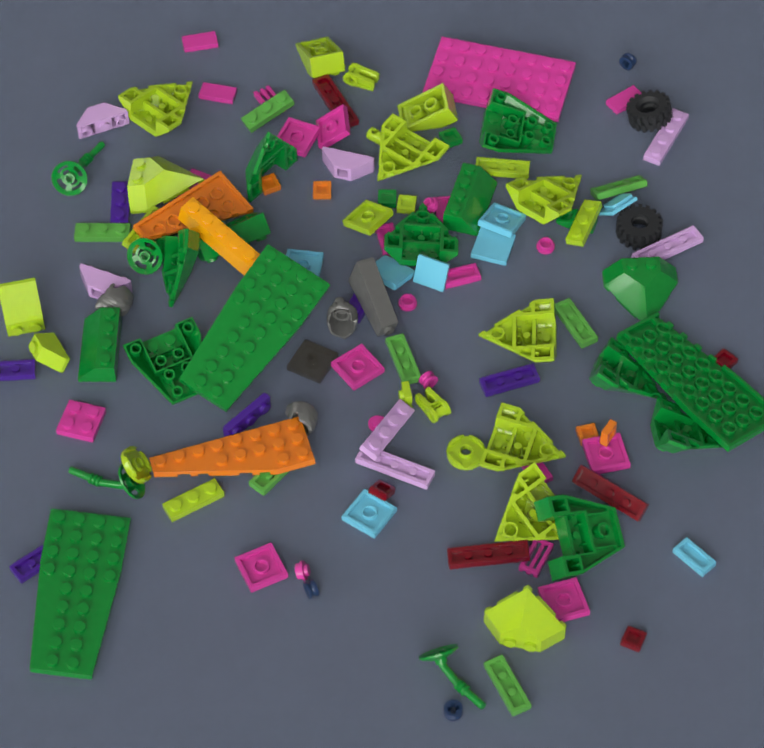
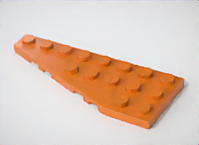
M298 417L149 458L154 477H178L180 474H190L191 476H198V474L235 476L240 475V473H252V475H260L261 472H270L271 475H278L316 464L303 423L299 421Z

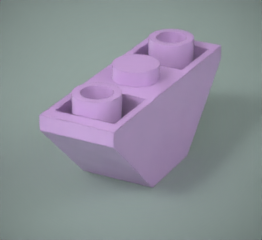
M107 103L88 107L76 125L79 139L129 124L127 109Z
M324 146L322 148V161L334 178L353 181L375 170V157Z
M82 263L79 265L81 278L89 297L98 299L112 283L115 284L114 288L126 286L132 292L131 280L126 277H120L108 271L96 269L91 265Z

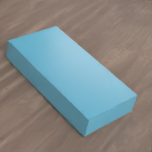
M688 537L676 545L672 551L701 577L706 575L717 563Z

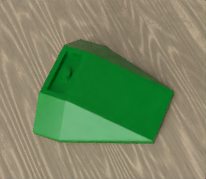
M493 88L484 112L479 143L482 147L497 152L551 154L557 123L512 94Z
M193 317L175 323L173 330L144 342L139 338L123 345L131 364L172 405L198 395L179 381L180 376L202 343L201 333Z

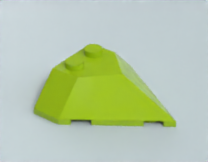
M193 81L186 82V85H176V83L150 85L147 89L131 87L119 94L118 98L124 109H127L130 120L157 137L170 132L182 124Z
M392 113L382 124L377 180L380 181L438 161L450 147L437 138L429 142L408 130L407 121Z
M160 156L133 159L127 185L130 213H147L153 205L156 206L161 202L167 203L188 191V187L197 182L198 184L203 182L204 178Z
M575 175L574 178L545 176L536 177V180L517 178L506 183V188L517 210L544 225L572 210L582 175Z
M554 298L535 299L529 303L528 307L515 311L495 323L494 327L490 330H484L478 335L535 363L555 361L557 358V326Z
M501 402L487 449H484L479 466L499 472L531 465L534 462L537 464L565 458L566 454L562 450L559 451L553 445V441L534 421L531 422L525 416V412L520 407Z
M535 462L518 474L494 542L559 540L554 520L538 522L534 502L555 495L545 483L546 477Z
M529 585L524 586L523 591H515L499 600L496 606H489L484 611V623L499 644L509 648L517 647L529 652H542L565 639L566 624L555 618L556 613L540 596H535L532 593V588Z

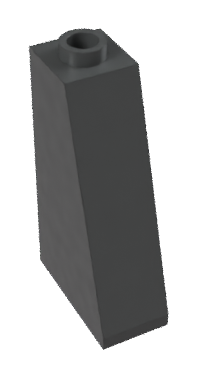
M371 257L358 261L348 282L377 337L390 335L395 331L398 319L375 259Z

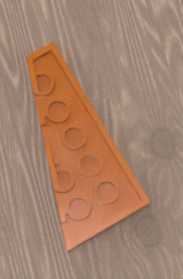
M218 171L134 224L133 230L140 238L153 240L178 233L179 230L185 228L189 229L178 220L180 208L192 197L221 221L253 213L254 208L221 171Z

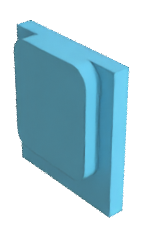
M631 193L620 194L605 203L598 216H613L638 199L633 197Z
M419 254L413 282L444 292L450 264Z

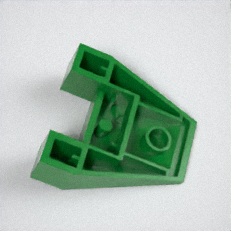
M567 495L549 496L534 502L538 522L555 521L563 554L559 558L548 561L552 581L565 580L581 575L625 547L615 507Z

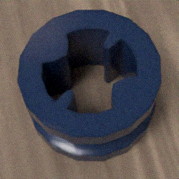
M627 52L619 59V63L624 69L631 70L637 63V60L633 54Z
M310 579L309 583L303 582V588L309 600L314 595L316 597L319 596V590L314 579Z
M449 700L444 705V716L449 721H458L462 717L463 706L457 700ZM452 707H454L456 710V713L454 714L451 713Z

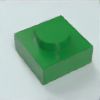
M455 127L439 132L440 140L449 145L450 148L463 143V139Z
M378 189V204L388 208H396V189Z

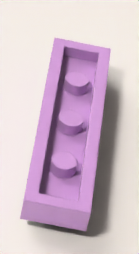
M673 108V116L670 123L667 122V126H662L661 130L658 131L645 152L643 160L660 166L686 124L689 114Z
M693 225L632 253L631 258L660 257L666 260L702 243L704 237Z
M399 399L359 449L375 461L415 410Z
M361 450L355 458V463L425 490L428 489L435 476V470L384 451L381 452L375 461Z

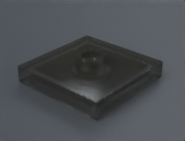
M305 339L288 363L287 370L321 384L331 369V362L337 359L339 355L333 350Z

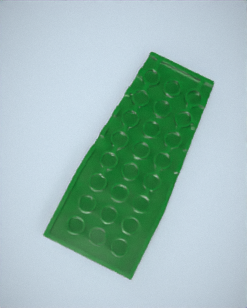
M268 244L232 292L180 376L179 381L223 411L228 412L233 403L241 397V394L253 383L254 379L263 372L267 364L277 356L281 348L297 333L328 291L331 284Z
M658 312L617 334L616 340L678 406L727 452L764 431V398L726 365L721 367L717 364V358L712 354L707 356L702 352V347L698 343L693 345L688 341V336L684 332L679 334L674 330V325L670 321L666 323L660 319Z
M51 508L40 561L30 672L88 680L93 678L94 668L97 664L99 650L102 646L104 632L107 628L109 614L112 610L114 596L116 595L122 573L131 518Z

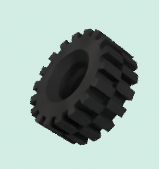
M648 90L647 93L641 91L640 95L638 93L635 94V98L631 97L629 99L630 102L626 104L629 124L639 132L640 130L644 133H647V130H650V132H654V129L661 130V126L666 127L667 122L670 123L673 116L668 95H665L664 92L660 93L659 90L655 92Z
M632 204L630 209L627 206L624 208V211H620L617 217V239H620L621 244L625 243L627 248L632 246V250H636V248L641 250L660 241L663 228L661 214H656L657 210L655 208L651 210L649 205L642 207V204H638V207H635V204ZM634 224H643V225H645L646 227H645V228H636V227H634L633 225H634Z

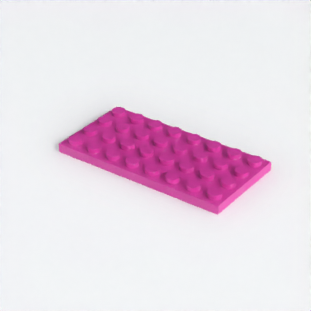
M441 37L423 92L444 83L453 94L454 102L486 108L492 89L495 88L512 94L552 121L559 122L576 68V62Z

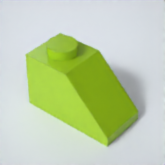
M55 333L34 334L28 348L35 360L63 373L70 358Z

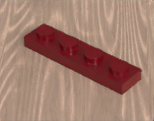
M329 74L312 80L313 86L330 111L344 104L348 109L350 128L359 125L358 117Z
M580 465L571 481L640 522L649 506L645 501L584 465Z
M528 540L447 548L449 570L530 561Z

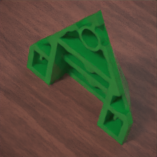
M267 132L258 144L245 169L247 196L250 203L262 193L261 176L276 164L286 171L297 161V148L270 132Z
M422 203L416 212L410 213L396 225L392 232L385 234L384 250L400 265L416 266L419 254L446 263L458 255L459 240L455 236L452 237L448 233L447 227L433 213L430 214L427 206Z
M186 228L178 231V237L163 236L159 238V246L163 253V268L161 271L165 290L169 295V307L174 306L188 280L201 247L199 232Z
M660 257L621 258L602 270L604 288L608 292L610 291L616 297V300L634 318H638L640 321L657 312L659 313L672 290L678 285L676 267Z
M611 337L595 360L589 380L603 390L630 393L654 399L660 397L667 400L664 393L658 392L655 386L656 383L638 362H634L627 350Z
M660 397L657 398L650 423L654 444L657 449L663 452L677 453L696 449L723 448L688 415L680 411L681 408L676 403Z

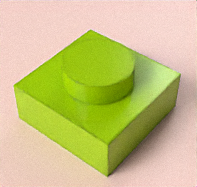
M399 194L397 213L410 214L415 212L417 196Z
M409 381L401 382V390H398V397L412 408V393Z

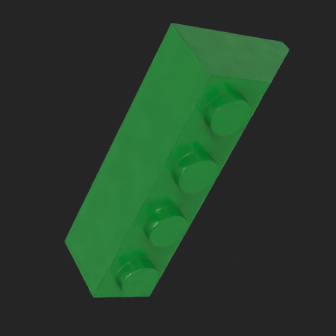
M463 162L443 214V224L448 230L478 236L481 226H478V221L489 209L497 187V181L481 166Z
M261 212L249 213L225 224L249 245L254 240L259 242L266 239V235L271 233L264 213ZM201 239V247L197 255L200 261L211 263L218 260L217 256L220 255Z
M101 307L84 319L78 382H116L122 328L120 307Z

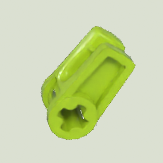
M351 63L348 67L349 71L343 76L346 84L369 91L374 90L375 83L380 78L378 72L363 67L358 63Z
M431 387L425 389L426 397L421 393L415 394L416 404L432 423H436L444 415L448 416L451 414L448 403Z

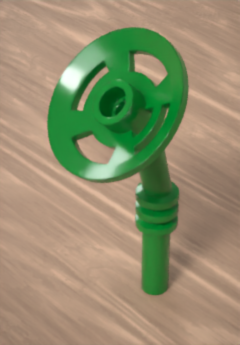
M100 141L89 153H85L78 163L63 161L56 165L51 176L55 189L67 196L81 193L88 181L87 173L83 167H87L93 161V158L105 147V144ZM65 165L68 166V167L63 168L60 173L58 172V170H59L62 166H65ZM81 171L83 176H79L78 172ZM57 179H61L67 185L66 189L59 185ZM80 182H82V185L79 188L72 190L73 187H76Z
M139 238L130 244L127 250V260L134 271L147 275L154 273L160 268L163 261V253L159 246V238L154 241L149 238ZM145 242L150 243V247L146 246ZM138 244L139 247L137 248L135 255H133V250L135 246ZM157 256H159L157 264L153 267V264L155 263ZM139 260V262L146 265V269L139 267L135 262Z
M120 464L118 469L120 481L103 479L98 474L93 472L90 474L73 466L68 471L69 474L88 481L89 484L92 483L93 486L125 490L134 499H140L145 494V484L136 483L129 477L127 472L122 474V469L124 468L122 464ZM136 490L138 493L133 495L132 491Z
M458 644L438 647L418 656L421 661H435L436 665L439 666L451 681L458 693L466 696L480 710L485 708L486 703L471 690V687L463 679H459L446 663L448 661L447 657L459 648Z

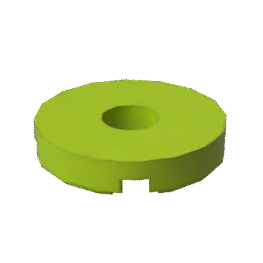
M459 435L448 443L447 459L457 469L473 470L479 467L485 446L479 438L473 435ZM467 449L471 451V453L465 455L462 454L461 451Z
M129 446L121 452L122 465L130 478L139 484H144L152 477L150 475L152 471L151 464L142 451L138 452L135 450L137 447Z

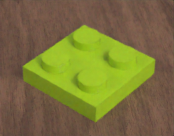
M365 200L344 218L342 222L345 227L371 236L394 213L391 208Z

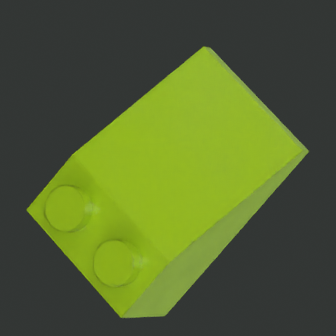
M328 36L295 43L305 69L312 78H318L326 74L338 75L340 72L345 71L343 51Z
M444 83L397 105L399 117L407 121L408 130L412 132L443 128L458 121L453 94Z
M35 277L0 284V301L8 337L45 330Z

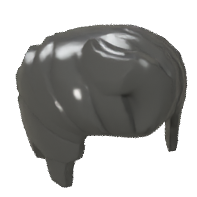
M112 283L105 293L98 298L95 309L98 310L101 307H120L121 317L128 313L133 304L134 294L126 286L114 288L115 284Z
M337 297L328 309L327 325L332 335L346 339L357 328L358 312L348 301L345 302L344 298Z
M295 401L287 405L285 414L288 419L298 417L299 421L303 423L306 435L311 434L315 430L318 421L316 409L304 401Z

